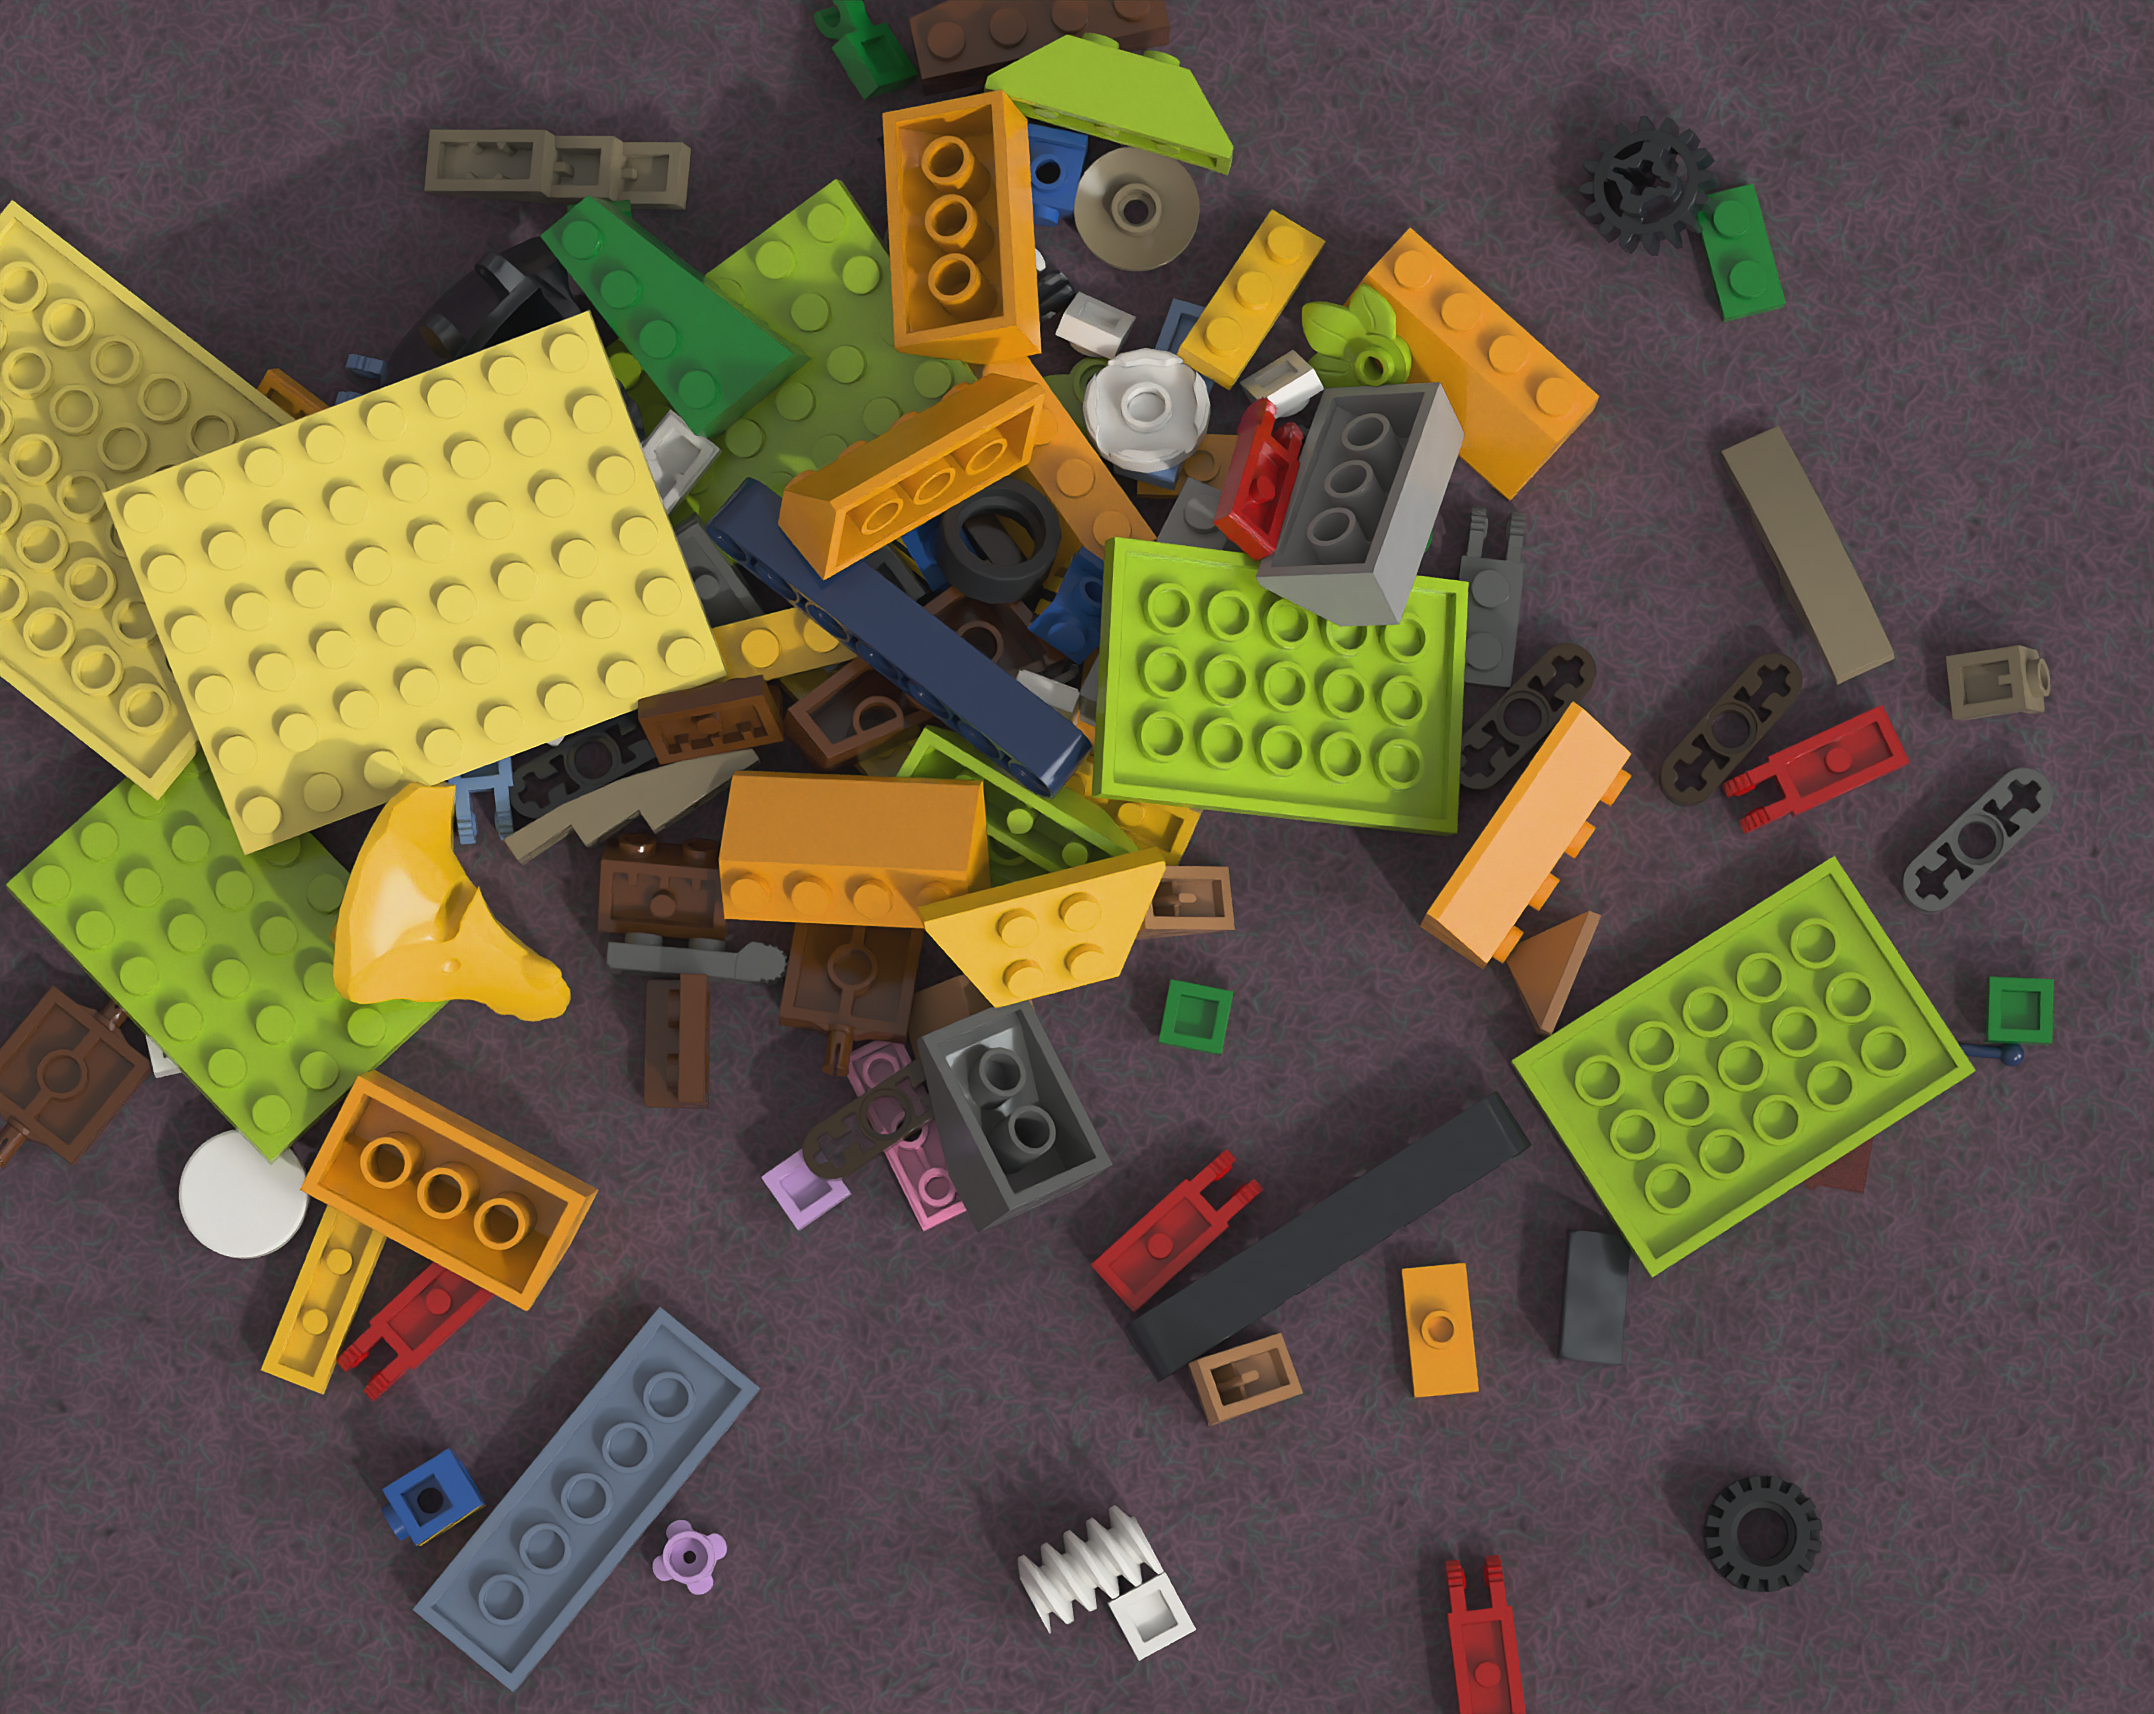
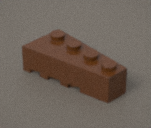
M947 0L909 18L911 39L924 97L985 84L989 75L1067 34L1082 38L1084 33L1100 34L1119 43V49L1127 52L1169 44L1170 24L1164 0Z
M952 585L923 607L1015 679L1019 670H1027L1048 679H1054L1060 676L1068 659L1066 655L1027 629L1033 614L1022 600L1014 603L989 604L967 597ZM859 656L788 708L783 723L784 733L818 774L836 773L914 740L921 735L927 724L939 728L947 726Z

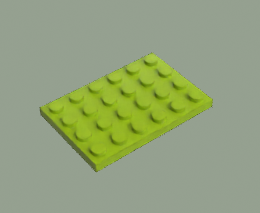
M835 179L705 275L745 309L757 315L771 329L789 343L797 346L812 359L718 438H708L723 451L670 516L669 519L672 527L697 512L706 525L746 477L760 481L782 498L785 487L798 474L806 470H814L816 472L836 461L839 455L851 444L860 440H865L868 443L889 431L893 423L904 414L911 411L921 413L940 402L942 397L957 384L962 382L972 384L978 380L966 362L899 353L895 349L890 251L841 180ZM619 338L605 348L615 378L621 381L626 393L635 401L640 410L646 440L670 409L676 413L677 411ZM729 556L734 565L739 567L740 564Z
M1113 537L1105 541L1092 797L1438 836L1457 834L1469 582L1416 575L1399 625L1339 626L1260 586L1256 579V574L1262 559L1255 562L1247 553L1122 537Z
M202 747L158 801L126 777L6 884L9 893L270 1165L349 1094L358 1075L375 1070L450 1001L415 1002L409 999H392L377 1003L359 1004L340 996L333 980L335 945L329 939V934L338 919L351 874L310 832L244 855Z
M1835 856L1516 1057L1510 1063L1650 1279L1976 1071Z

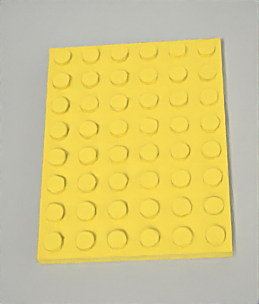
M12 200L0 214V676L158 801L202 746L102 493L295 421V419Z
M590 310L102 493L244 855L384 804L409 783L420 782L428 786L435 785L638 709V700L641 698L691 689L728 674Z

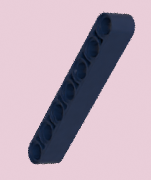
M746 477L704 526L706 533L712 541L731 558L1020 783L1045 799H1053L1093 751V745L1085 734L860 559L823 581L778 526L782 498L760 481Z

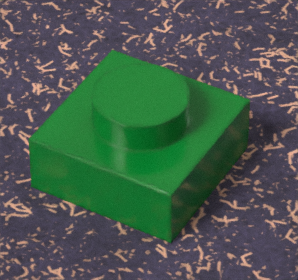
M1988 977L1986 979L1984 1043L2052 1044L2054 979Z
M1171 979L1158 1044L1221 1056L1234 991Z

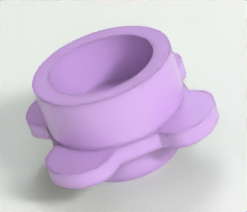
M677 1520L671 1523L666 1530L668 1542L664 1547L663 1554L654 1559L653 1572L661 1581L674 1579L686 1584L691 1593L696 1595L704 1594L713 1586L714 1581L711 1574L717 1560L723 1558L727 1553L726 1541L719 1534L714 1533L707 1536L693 1530L688 1521ZM687 1551H693L696 1555L695 1562L691 1564L684 1561V1554Z

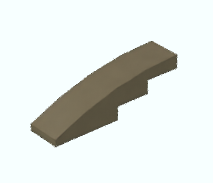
M430 130L424 191L428 194L558 205L578 204L586 196L590 195L606 201L630 200L631 209L686 210L691 148L682 142H622L615 136H555L547 130Z
M1779 425L1721 451L1725 468L1751 513V522L1780 574L1783 590L1836 684L1838 685L1895 659L1894 651L1828 515Z
M752 748L679 761L622 778L567 802L503 840L523 866L574 831H576L590 851L642 815L655 835L658 836L731 787L732 775L736 770L754 771L762 766Z

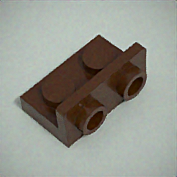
M763 675L734 678L726 682L645 697L638 700L639 722L660 765L784 741L783 695L778 685H767Z
M625 833L618 838L608 839L601 858L597 931L624 934L646 933L670 938H703L725 941L728 919H724L719 871L720 844L705 838L687 839L682 844L657 842L654 836L645 833Z
M680 973V980L651 979L646 984L644 1104L649 1108L709 1109L711 980L707 974Z

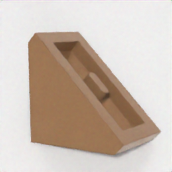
M1587 911L1516 944L1506 958L1508 968L1537 1035L1545 1038L1552 1035L1601 915Z

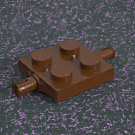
M795 923L779 1011V1025L813 1030L828 1037L824 1062L821 1067L824 1073L833 1076L836 1054L840 1052L837 1076H847L849 1074L848 1068L853 1041L872 1039L906 1045L925 928Z
M53 985L1 1047L0 1113L7 1122L0 1131V1167L2 1169L6 1167L5 1165L27 1139L49 1147L74 1167L153 1071L152 1062L127 1043L119 1027L128 1016L111 998L97 1012L95 1009L78 1005Z

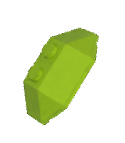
M1084 33L1082 38L1067 34L987 77L984 93L1003 89L1026 117L1204 167L1228 175L1233 155L1231 141L1190 69L1179 67L1180 61L1169 54L1147 50L1141 56L1120 50L1118 42L1100 34Z
M927 724L896 777L983 781L991 888L1140 850L1104 809L1066 786H1063L1051 800L1035 794L953 731Z

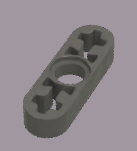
M2017 768L2005 774L1905 868L1900 878V892L1905 903L1911 909L1922 914L1939 913L1950 906L2047 815L2053 802V792L2048 780L2040 772L2030 768ZM2013 783L2021 789L2029 783L2037 791L2031 800L2037 809L2034 813H2031L2028 809L2022 808L2009 818L2005 823L2015 828L2016 831L2011 837H2008L2002 823L1992 814L1985 812L1983 806L1989 802L1995 813H1997L2013 797L2011 791L2007 788L2009 784ZM1980 824L1990 831L1994 844L1989 856L1983 859H1972L1961 851L1958 844V836L1964 826ZM1943 845L1951 860L1957 866L1969 871L1970 875L1965 880H1962L1959 872L1955 869L1940 884V888L1945 894L1941 900L1933 894L1922 899L1915 892V889L1920 884V880L1915 873L1920 868L1928 875L1937 870L1947 860L1936 852Z

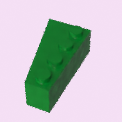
M590 195L586 196L540 236L696 436L711 439L718 438L812 359L797 346L789 343L757 315L745 309L727 295L703 273L695 270L674 254L673 250L609 201Z

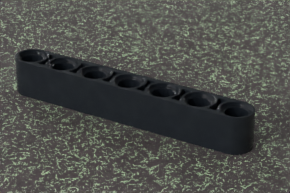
M1496 1091L1125 1326L1124 1330L1157 1382H1160L1177 1372L1176 1370L1196 1360L1226 1341L1234 1333L1243 1330L1281 1306L1286 1300L1300 1294L1339 1269L1338 1267L1348 1261H1352L1385 1240L1401 1227L1407 1226L1437 1207L1453 1194L1459 1193L1500 1167L1508 1159L1522 1153L1532 1144L1499 1092Z

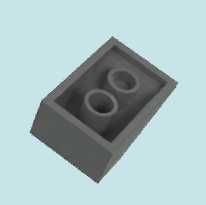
M1029 1000L998 1008L990 1007L926 1034L917 1040L948 1174L978 1233L1082 1187L1113 1165Z

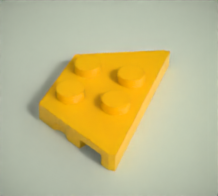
M1158 846L919 906L917 907L918 915L928 934L995 1008L1118 977L1166 869L1165 860Z

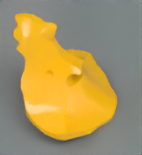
M446 781L432 786L420 782L409 783L386 803L369 831L353 866L338 919L329 934V939L335 945L333 980L338 993L342 998L359 1004L377 1003L392 999H409L415 1002H438L454 999L474 1000L486 1004L497 1014L514 1015L520 1020L532 1022L557 1018L563 1015L571 1000L570 989L562 978L561 970L551 960L540 956L495 919L482 896L480 887L477 889L469 880L453 852L456 786Z

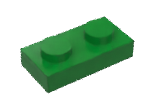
M1754 183L1706 195L1716 205L1715 211H1699L1695 218L1703 228L1699 236L1722 321L1727 322L1784 308L1786 301Z

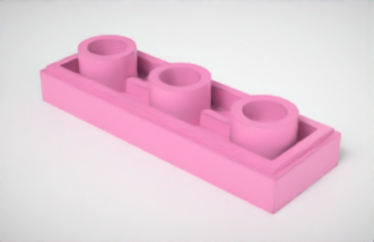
M875 1040L851 1052L848 1068L849 1074L847 1076L857 1097H860L912 1061L903 1044ZM909 1079L897 1085L912 1101L917 1117L929 1110L920 1102V1099L927 1095L923 1085L913 1091ZM883 1097L875 1100L870 1105L867 1117L874 1131L881 1134H890L897 1131L900 1123L904 1121L905 1110L897 1100ZM936 1119L922 1128V1133L917 1140L912 1142L902 1141L885 1152L923 1232L967 1211L949 1177Z

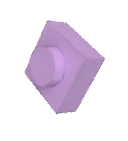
M802 1149L761 1177L798 1231L851 1195L842 1180L825 1181L816 1177L808 1169L803 1158ZM822 1151L814 1157L819 1165L828 1162Z

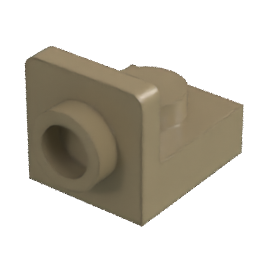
M2016 645L1946 656L1952 718L1954 720L1964 721L2018 712L2036 714L2045 711L2043 697L2048 696L2050 693V675L2045 660L2039 659L2037 650Z

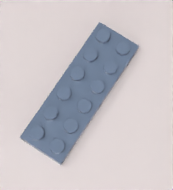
M659 1307L413 1610L512 1692H515L761 1388L662 1307Z

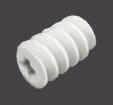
M1114 1505L1109 1508L1111 1529L1106 1530L1093 1517L1086 1521L1088 1541L1085 1543L1072 1531H1066L1063 1534L1065 1554L1063 1555L1047 1542L1040 1546L1043 1564L1041 1567L1036 1566L1025 1555L1018 1557L1020 1579L1049 1634H1051L1049 1613H1055L1066 1624L1074 1621L1073 1600L1076 1599L1088 1611L1097 1609L1095 1588L1099 1587L1112 1599L1119 1597L1117 1576L1123 1575L1135 1587L1143 1584L1141 1563L1145 1562L1157 1574L1164 1572L1134 1516L1130 1518Z

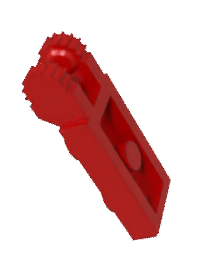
M1262 397L1252 402L1243 413L1242 418H1240L1242 421L1238 424L1236 431L1239 434L1213 520V523L1225 536L1236 543L1255 562L1271 555L1276 550L1300 467V462L1297 459L1302 446L1301 440L1304 438L1302 430L1294 422L1291 423L1290 421L1278 427L1271 436L1276 419L1274 416L1277 414L1276 410L1278 408L1267 397Z
M1883 705L1767 757L1765 764L1723 783L1722 787L1727 798L1733 796L1740 797L1754 790L1757 785L1771 778L1774 779L1783 799L1767 807L1761 806L1740 819L1739 823L1744 834H1747L1788 814H1791L1792 818L1898 770L1908 765L1910 761Z
M1228 1149L1223 1151L1190 1182L1185 1179L1091 1264V1267L1133 1313L1140 1309L1229 1228L1227 1223L1264 1190L1255 1179L1249 1183H1244L1217 1212L1200 1193L1213 1181H1219L1232 1169V1164L1237 1160Z
M433 1262L369 1321L372 1326L338 1357L336 1362L345 1372L356 1368L366 1360L369 1352L384 1338L397 1352L398 1356L386 1368L379 1370L368 1381L366 1388L363 1389V1392L372 1401H375L410 1368L416 1370L484 1307L495 1294Z
M1499 1554L1485 1556L1483 1577L1485 1586L1488 1587L1491 1608L1467 1611L1464 1593L1466 1589L1464 1569L1461 1567L1459 1559L1445 1561V1575L1451 1613H1446L1459 1714H1526L1513 1610L1511 1605L1507 1606Z

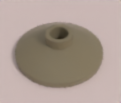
M1128 146L1104 154L1089 166L1079 181L1073 213L1078 234L1094 256L1104 263L1121 270L1148 271L1171 262L1189 245L1198 225L1200 203L1194 181L1187 170L1176 159ZM1129 204H1142L1148 211L1146 220L1139 224L1130 223L1124 216V209Z

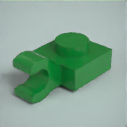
M833 0L839 9L840 16L834 7L817 11L813 15L817 28L824 36L839 40L832 47V50L846 70L848 78L856 86L864 100L902 89L919 75L888 24L873 25L865 11L862 0Z

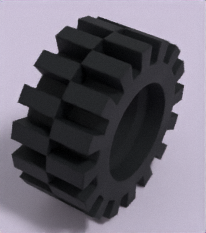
M1757 1475L1736 1480L1715 1495L1716 1498L1711 1505H1708L1705 1512L1706 1519L1704 1526H1702L1701 1538H1704V1552L1707 1560L1711 1561L1715 1567L1714 1570L1721 1578H1725L1732 1583L1731 1585L1739 1589L1753 1592H1774L1793 1586L1801 1581L1800 1578L1805 1573L1810 1572L1815 1565L1813 1561L1816 1554L1821 1551L1823 1541H1820V1530H1823L1821 1519L1817 1518L1814 1510L1817 1507L1811 1498H1807L1801 1492L1803 1489L1794 1483L1782 1480L1781 1477ZM1756 1508H1765L1775 1512L1783 1520L1786 1527V1541L1782 1550L1774 1557L1766 1560L1755 1559L1747 1555L1740 1547L1737 1539V1528L1740 1520L1746 1513Z

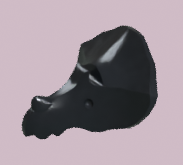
M540 236L532 237L499 254L486 251L474 265L475 269L445 292L400 341L381 376L380 388L580 314L581 311L574 302L569 288L567 270ZM616 378L642 446L645 442V431L640 410L635 401L626 393L621 381Z

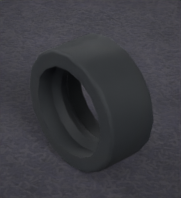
M1005 476L943 512L934 539L937 565L947 581L967 597L989 604L1014 603L1034 594L1047 580L1062 537L1059 517L1047 497L1033 486ZM978 514H998L1011 518L1025 528L1034 541L1035 547L1032 557L1026 562L1011 566H998L983 561L969 551L960 535L962 525L967 519Z

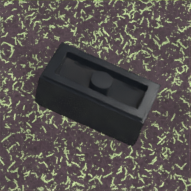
M1571 1229L1567 1231L1557 1360L1621 1365L1630 1247L1623 1236Z

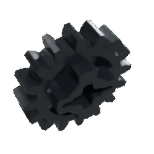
M1648 116L1640 117L1637 132L1631 133L1622 123L1617 124L1616 134L1619 140L1614 144H1610L1608 141L1599 138L1595 142L1603 154L1600 161L1584 160L1583 168L1594 177L1593 182H1587L1579 186L1580 194L1586 200L1594 202L1584 210L1586 217L1593 224L1601 223L1598 233L1608 243L1619 237V246L1629 254H1633L1639 242L1643 243L1644 249L1651 256H1658L1660 241L1667 239L1677 250L1682 248L1680 232L1688 228L1690 231L1700 234L1703 228L1695 218L1698 212L1715 211L1716 205L1705 195V191L1720 186V180L1713 172L1705 170L1715 162L1713 156L1706 148L1697 149L1701 140L1690 128L1679 135V127L1673 119L1666 118L1661 124L1659 131L1656 130L1655 125ZM1677 155L1683 159L1686 165L1688 183L1682 182L1675 175L1679 166L1675 160ZM1657 178L1664 187L1658 185L1656 188L1646 187L1641 194L1634 185L1640 187L1642 184L1653 185ZM1611 189L1616 190L1623 196L1619 207L1623 212L1621 217L1616 214L1612 205Z

